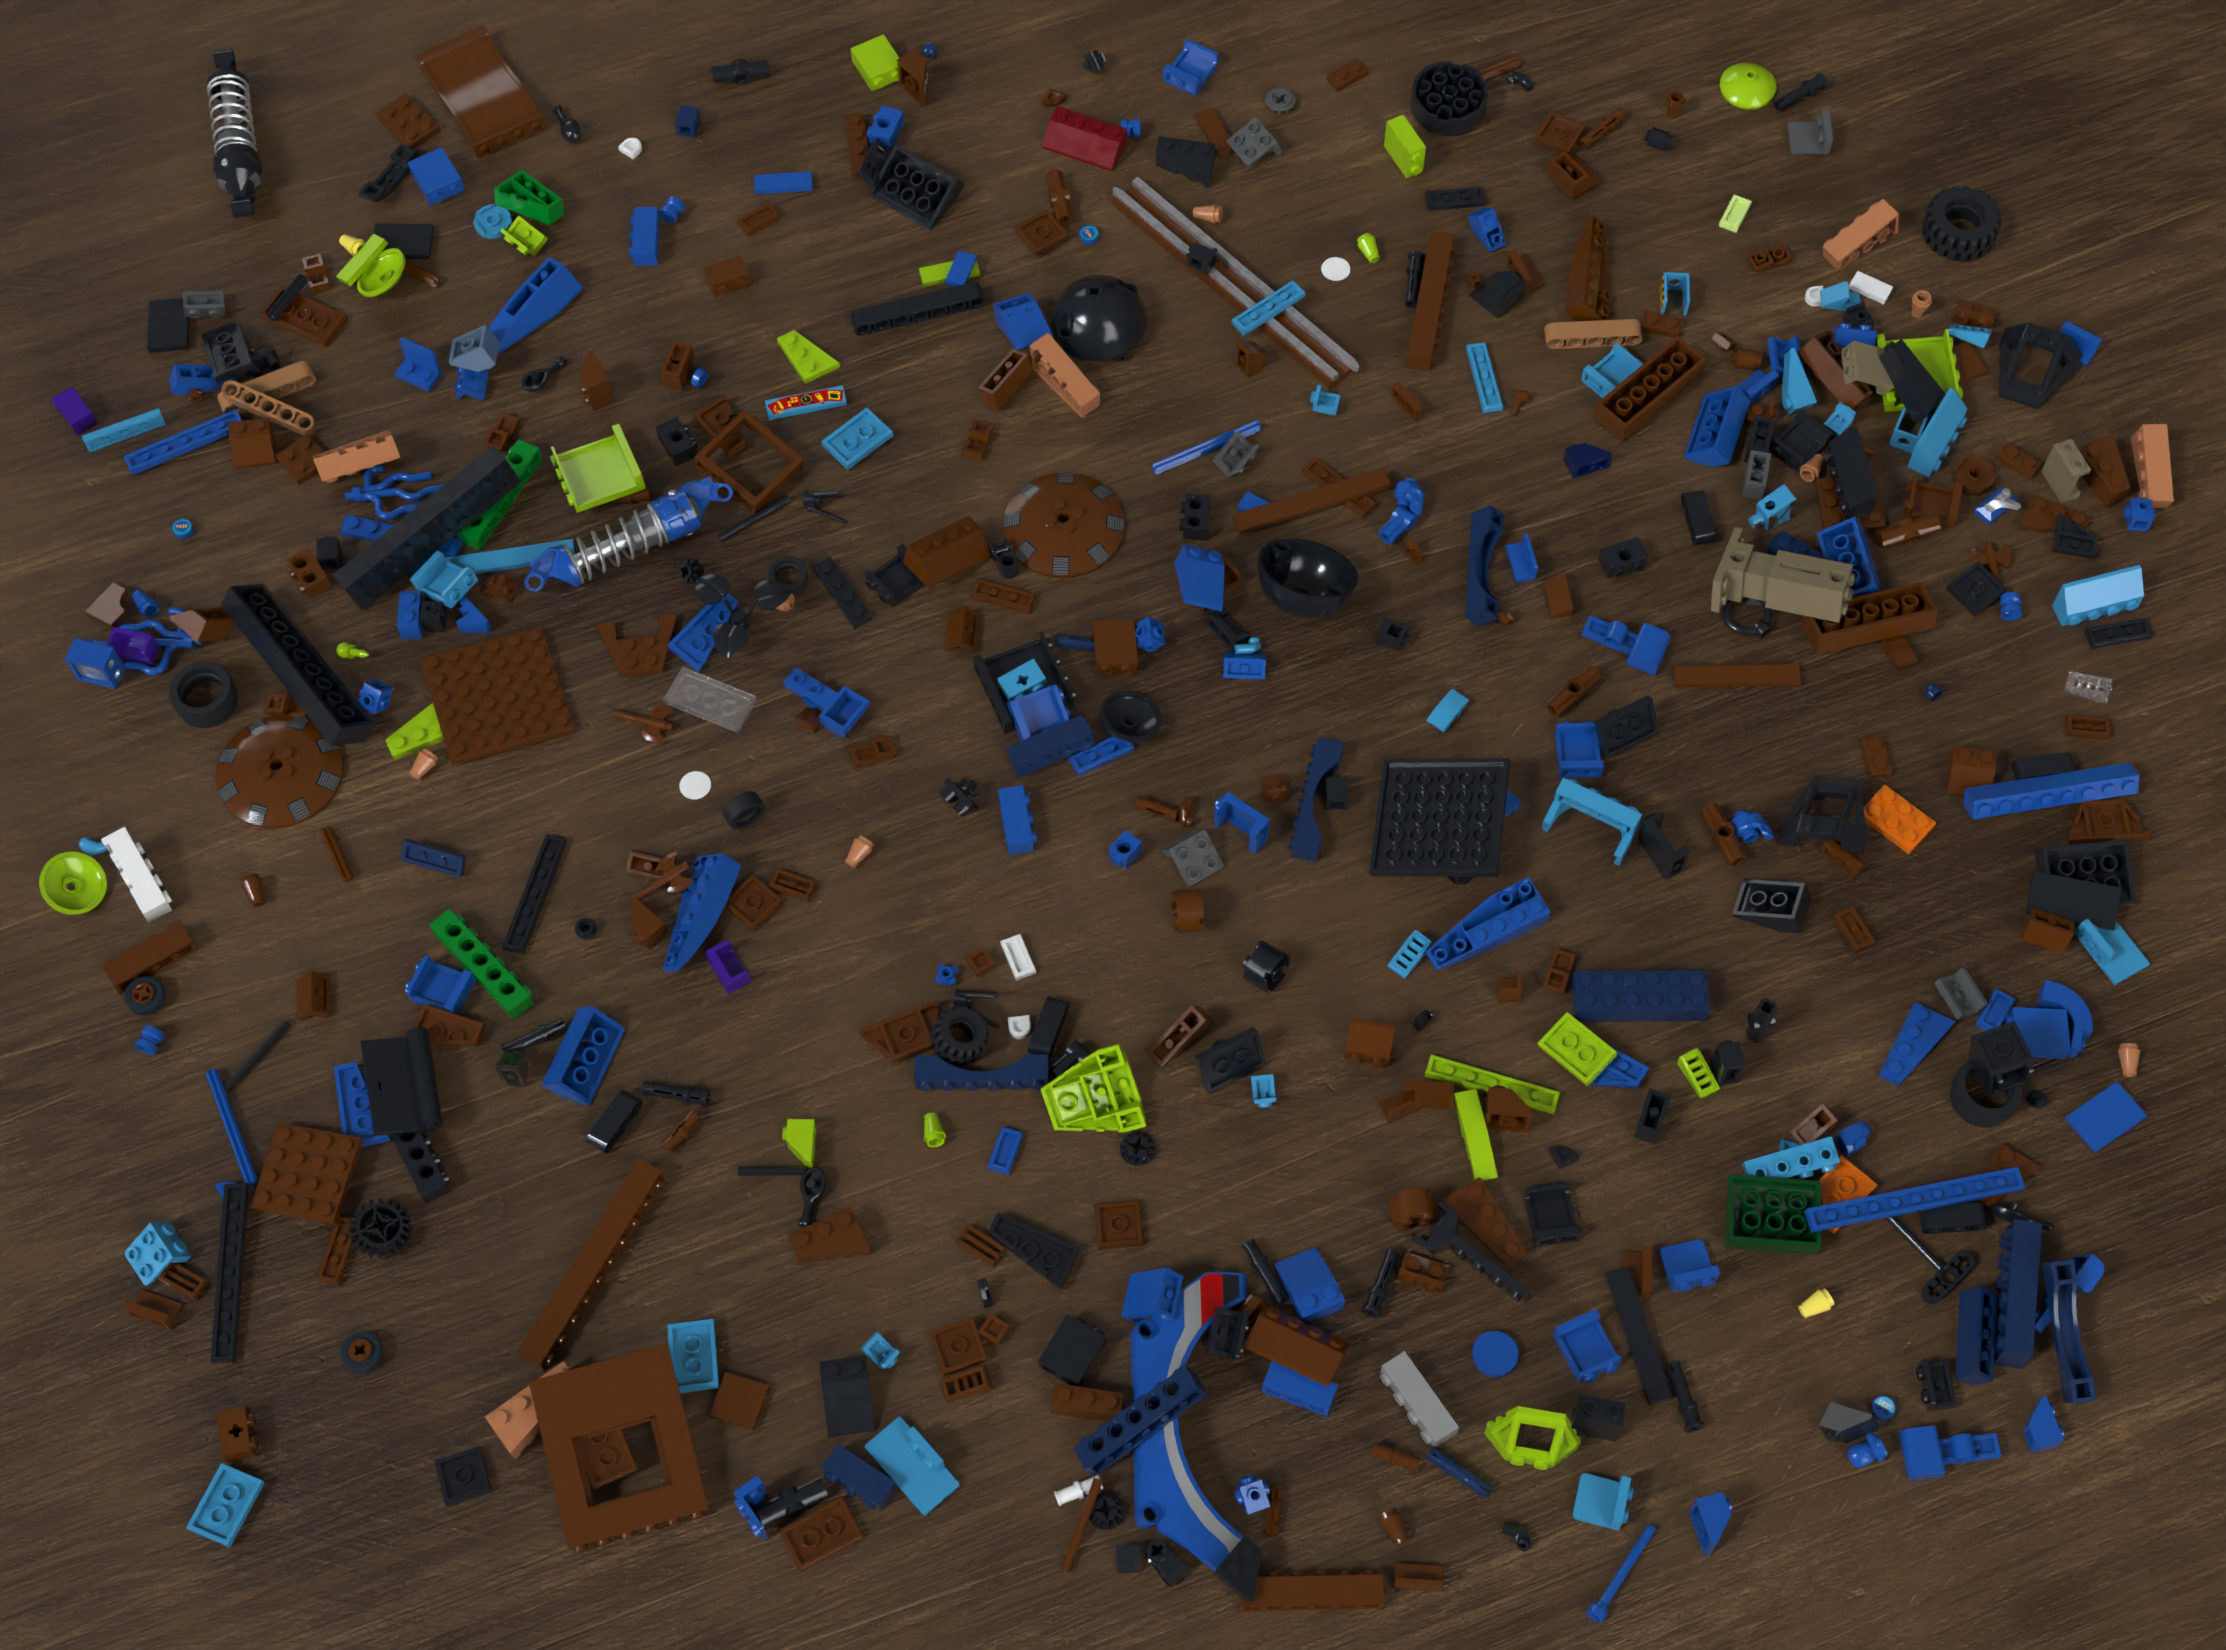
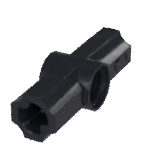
M736 59L730 65L711 67L714 83L734 81L736 84H746L752 78L770 76L767 60L747 62L744 59Z
M1769 998L1761 999L1755 1012L1748 1013L1747 1020L1749 1026L1746 1030L1748 1039L1755 1043L1762 1042L1768 1029L1776 1027L1775 1014L1778 1009L1776 1002L1769 1000Z
M819 1477L798 1488L796 1486L787 1488L780 1492L776 1498L755 1507L763 1527H766L785 1517L792 1518L798 1516L806 1510V1507L829 1496Z

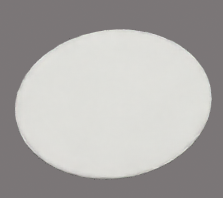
M1332 257L1323 262L1321 271L1327 279L1340 281L1349 275L1350 265L1342 258Z
M690 772L681 779L680 791L689 799H700L710 791V778L703 772Z

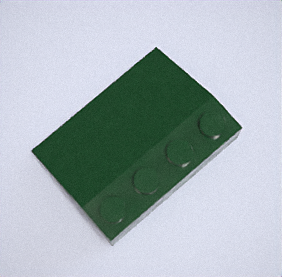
M1729 1174L1724 1223V1248L1816 1255L1821 1248V1231L1811 1233L1804 1211L1807 1208L1821 1206V1181Z

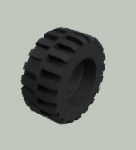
M1954 186L1952 189L1947 188L1937 193L1930 201L1922 222V234L1924 235L1925 242L1930 244L1929 247L1933 251L1936 250L1939 256H1946L1948 260L1952 261L1958 259V262H1964L1966 259H1969V261L1975 260L1977 256L1980 258L1990 251L2000 230L2002 218L1996 202L1990 200L1988 194L1981 193V190L1977 188L1975 190L1970 189L1969 186H1964L1963 188ZM1947 219H1965L1971 222L1976 229H1959L1953 226Z

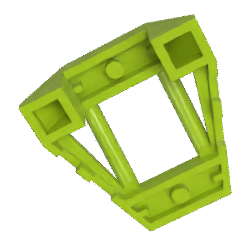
M1521 1406L1506 1412V1417L1504 1418L1502 1416L1496 1417L1495 1423L1494 1421L1487 1422L1484 1432L1504 1460L1510 1461L1511 1464L1523 1466L1524 1464L1534 1465V1468L1540 1470L1553 1468L1578 1450L1581 1443L1580 1436H1576L1577 1431L1571 1429L1572 1423L1566 1414ZM1521 1423L1555 1429L1550 1452L1515 1446Z

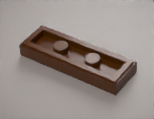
M1210 107L1195 113V119L1209 143L1216 144V155L1218 158L1235 153L1226 142L1230 137L1213 108Z
M977 578L971 593V599L1030 614L1036 594Z
M339 1216L316 1278L318 1282L340 1286L355 1241L350 1240V1235L352 1234L349 1232V1226L352 1225L350 1223L351 1218Z

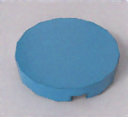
M489 204L476 212L473 224L480 236L488 239H497L504 236L500 230L502 228L508 230L513 220L509 210Z

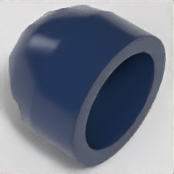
M927 41L922 46V54L926 58H931L938 53L936 47L930 41Z
M1932 683L1928 684L1924 691V695L1930 702L1938 699L1943 693V690L1938 685Z

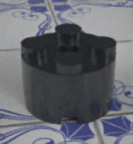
M1260 940L1251 957L1247 956L1243 961L1242 967L1245 968L1243 978L1268 993V990L1272 992L1283 980L1285 973L1282 971L1285 966L1289 967L1290 956L1273 945Z

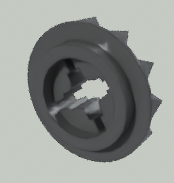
M1274 88L1266 94V106L1272 112L1278 111L1280 114L1281 111L1287 113L1289 109H1293L1295 95L1289 89ZM1284 98L1283 102L1277 104V101Z

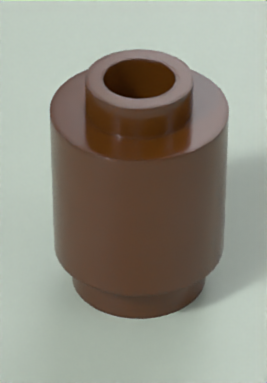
M1737 348V351L1732 353L1731 363H1734L1735 368L1759 369L1762 353H1758L1757 350Z

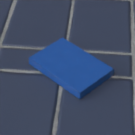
M2115 1082L2067 1115L2065 1120L2095 1154L2143 1121L2147 1115L2118 1082Z

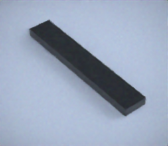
M545 835L503 943V950L525 954L566 847V839Z
M1625 1267L1606 1272L1605 1276L1648 1404L1650 1406L1672 1399V1395L1629 1269Z

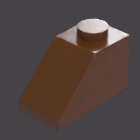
M1239 340L1236 342L1235 365L1247 378L1266 367L1267 353L1264 348L1259 347L1252 341Z
M633 897L631 899L632 938L638 945L641 946L643 944L650 949L667 933L665 923L637 898Z

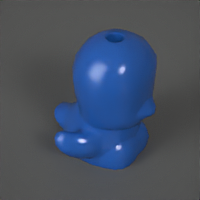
M1869 1433L1865 1435L1868 1439L1867 1441L1856 1443L1849 1447L1847 1455L1853 1466L1863 1468L1874 1462L1875 1459H1877V1462L1884 1461L1885 1456L1888 1454L1879 1435Z

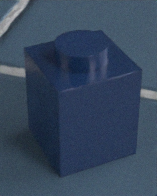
M681 105L675 121L677 135L696 138L701 123L700 110L692 106Z

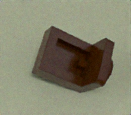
M506 574L489 575L485 579L480 592L485 596H500L505 602H511L518 586Z

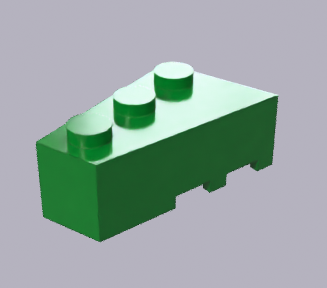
M523 169L494 188L495 205L547 225H551L564 216L563 199Z

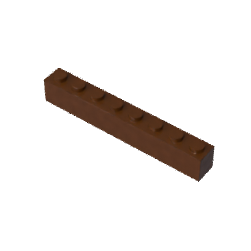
M1430 231L1406 368L1430 371V365L1435 364L1437 352H1433V348H1438L1439 336H1436V332L1441 331L1442 320H1439V316L1444 315L1445 304H1442V300L1446 301L1448 289L1444 287L1449 285L1451 273H1447L1448 269L1452 270L1453 258L1450 257V254L1455 253L1456 242H1453L1454 234Z

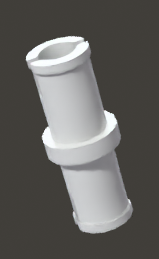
M1097 1474L1081 1482L1075 1481L1073 1482L1074 1485L1054 1491L1058 1505L1062 1506V1504L1078 1498L1079 1500L1084 1499V1496L1089 1493L1093 1479L1097 1478L1100 1480L1099 1475Z

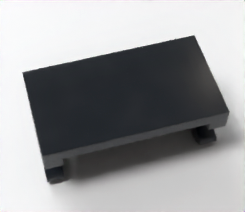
M1224 606L1222 611L1215 610L1208 614V626L1232 652H1235V644L1249 643L1250 634L1247 631L1244 632L1228 615Z

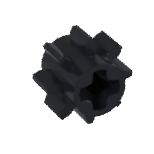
M1095 50L1084 55L1086 60L1082 64L1085 70L1090 69L1094 73L1104 68L1103 62L1107 60L1103 52L1099 54Z
M685 559V564L679 566L680 577L685 579L684 583L696 584V580L704 576V566L699 563L698 559Z

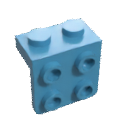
M150 1222L125 1250V1257L144 1285H151L170 1263L187 1262L191 1258L186 1244L180 1239L170 1222Z
M1583 1473L1578 1485L1572 1514L1573 1518L1618 1531L1622 1523L1627 1522L1629 1509L1625 1507L1627 1500L1631 1501L1634 1487L1630 1486L1631 1478L1622 1476L1620 1481L1617 1482Z

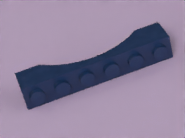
M1491 505L1473 512L1471 519L1465 618L1477 626L1498 619L1499 601L1494 597L1490 589L1488 568L1492 551L1503 532L1504 514Z
M1318 737L1317 745L1313 744L1310 757L1314 758L1312 763H1308L1306 771L1309 779L1304 781L1302 793L1305 796L1304 800H1299L1297 809L1301 813L1299 818L1295 817L1293 830H1296L1295 837L1291 836L1288 848L1292 849L1291 857L1317 862L1322 834L1313 815V801L1326 778L1338 771L1343 742Z
M1048 1054L1025 1055L1006 1067L982 1072L957 1068L938 1056H915V1088L921 1091H931L932 1089L953 1091L962 1088L967 1091H974L977 1088H986L991 1091L998 1090L999 1088H1009L1010 1090L1031 1088L1033 1090H1041L1043 1086L1049 1083Z
M2074 1259L2042 1262L2064 1402L2076 1404L2097 1401L2093 1376L2084 1355L2078 1328L2076 1308L2078 1282Z

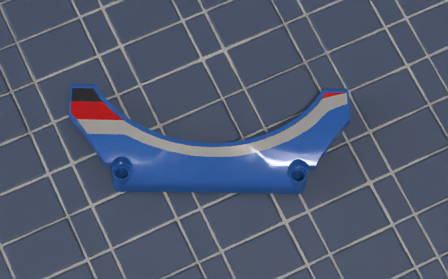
M1218 1271L1205 1272L1180 1290L1174 1320H1166L1157 1315L1152 1316V1319H1143L1137 1323L1130 1333L1132 1404L1138 1397L1151 1391L1157 1383L1170 1377L1176 1369L1186 1365L1193 1347L1212 1323L1215 1307L1231 1309L1247 1299V1276L1245 1274ZM1139 1329L1145 1330L1147 1336H1143ZM1177 1416L1133 1449L1134 1519L1137 1526L1141 1529H1149L1157 1525L1158 1532L1186 1548L1215 1571L1243 1538V1535L1237 1532L1219 1515L1198 1487L1183 1452ZM1144 1511L1151 1514L1152 1521L1145 1518Z

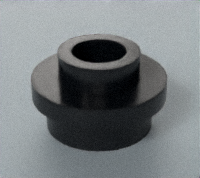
M588 918L580 919L575 926L576 935L581 939L592 938L597 932L596 923ZM584 928H590V930L583 932Z

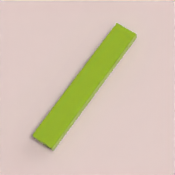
M1432 1054L1425 1072V1077L1441 1082H1453L1454 1086L1468 1090L1476 1089L1478 1093L1487 1095L1489 1087L1504 1086L1507 1089H1512L1529 1108L1553 1115L1560 1092Z

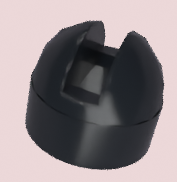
M2033 1090L2029 1093L2027 1102L2033 1108L2042 1109L2047 1105V1096L2039 1090Z

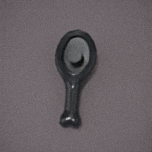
M556 105L553 113L560 121L561 135L567 142L574 143L580 134L579 124L576 120L565 116L561 105Z
M558 357L548 368L529 372L522 380V387L528 392H536L542 389L555 371L567 365V360Z
M819 1167L809 1168L800 1181V1190L805 1204L802 1217L798 1222L800 1227L811 1225L814 1203L823 1194L826 1187L825 1173Z
M2013 1201L2009 1203L2008 1207L1993 1204L1994 1214L2006 1222L2011 1223L2014 1219L2040 1223L2042 1224V1229L2046 1231L2054 1229V1225L2050 1222L2016 1211L2019 1205Z

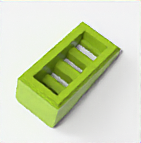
M1698 1048L1679 1057L1677 1064L1700 1100L1720 1090ZM1697 1067L1700 1068L1699 1071L1695 1073L1692 1072L1693 1069ZM1702 1075L1706 1077L1700 1081H1697L1696 1079ZM1709 1082L1710 1086L1702 1090L1700 1086Z

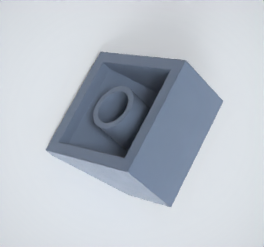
M483 325L453 339L449 363L452 366L476 372L491 369L496 365L499 341L489 327Z

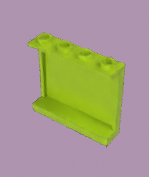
M1945 329L1942 337L1902 339L1942 390L1947 393L1951 387L1962 399L1963 390L1958 385L1960 379L1959 370L1955 369L1956 354L1952 353L1953 338L1949 337L1948 329ZM1876 334L1875 347L1883 349L1891 341L1896 343L1899 340L1885 341L1884 334ZM1895 388L1882 395L1885 412L1903 410L1904 404ZM1942 400L1934 408H1938Z
M620 424L612 426L613 436L557 455L554 446L551 447L553 453L550 456L553 467H558L555 469L559 480L563 479L561 482L564 493H569L566 495L570 506L574 505L577 513L646 489L643 476Z

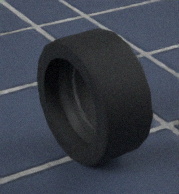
M793 556L778 558L769 567V579L777 580V574L785 569L799 571L800 578L796 582L784 584L791 589V593L794 596L804 591L808 583L805 564Z
M744 792L726 804L723 809V816L732 829H743L762 817L765 812V805L756 792Z

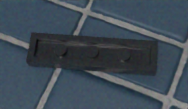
M831 557L813 566L814 572L854 630L872 620L871 614Z

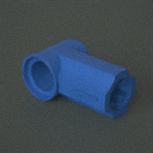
M1399 505L1392 513L1390 520L1378 531V536L1384 543L1392 545L1405 530L1409 531L1415 525L1418 517L1402 505Z

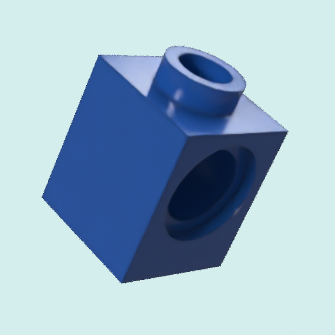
M1125 830L1109 847L1110 860L1116 866H1122L1127 869L1142 852V842ZM1126 849L1129 852L1121 853L1120 850Z

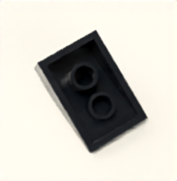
M1743 879L1732 915L1733 917L1775 931L1801 934L1812 897L1805 883Z
M866 1355L820 1361L828 1437L875 1431Z

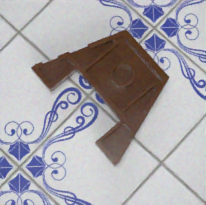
M677 613L658 615L660 634L617 640L615 621L596 624L597 630L621 678L664 672L669 654L668 644L673 639L675 624L678 621Z

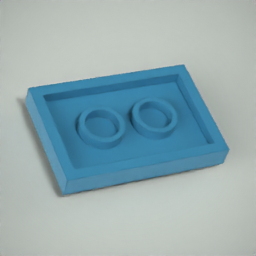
M865 408L823 439L821 444L839 463L849 470L892 438L893 431L868 408Z
M714 1319L668 1324L669 1351L680 1393L719 1388Z
M221 1463L186 1529L230 1548L265 1483L263 1480Z

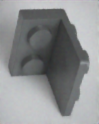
M1822 109L1820 117H1817L1816 122H1788L1787 128L1791 154H1829L1833 142L1829 109Z
M1256 117L1226 140L1227 144L1247 167H1250L1267 152H1273L1276 157L1282 153L1278 142Z
M1196 829L1161 849L1165 857H1172L1187 887L1194 885L1224 867L1205 829Z

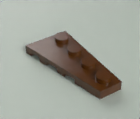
M1480 1177L1441 1200L1458 1213L1461 1221L1508 1267L1528 1256Z

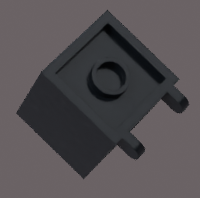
M2015 1021L1971 1036L1969 1059L1987 1096L2030 1082L2031 1074L2034 1073V1059Z

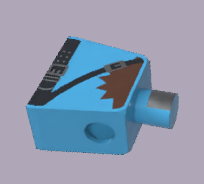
M1785 484L1756 504V514L1748 518L1750 525L1755 529L1762 524L1766 530H1771L1794 518L1796 498Z

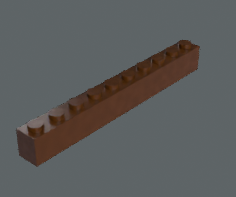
M640 1159L637 1160L518 1349L517 1354L521 1360L542 1371H545L547 1366L550 1367L553 1364L557 1350L560 1346H564L568 1340L570 1329L578 1324L581 1318L580 1313L584 1307L590 1305L593 1299L592 1294L597 1287L599 1288L603 1284L607 1270L615 1265L617 1254L620 1249H624L628 1244L629 1235L632 1230L638 1228L643 1212L649 1210L653 1203V1196L663 1188L665 1178L662 1170Z

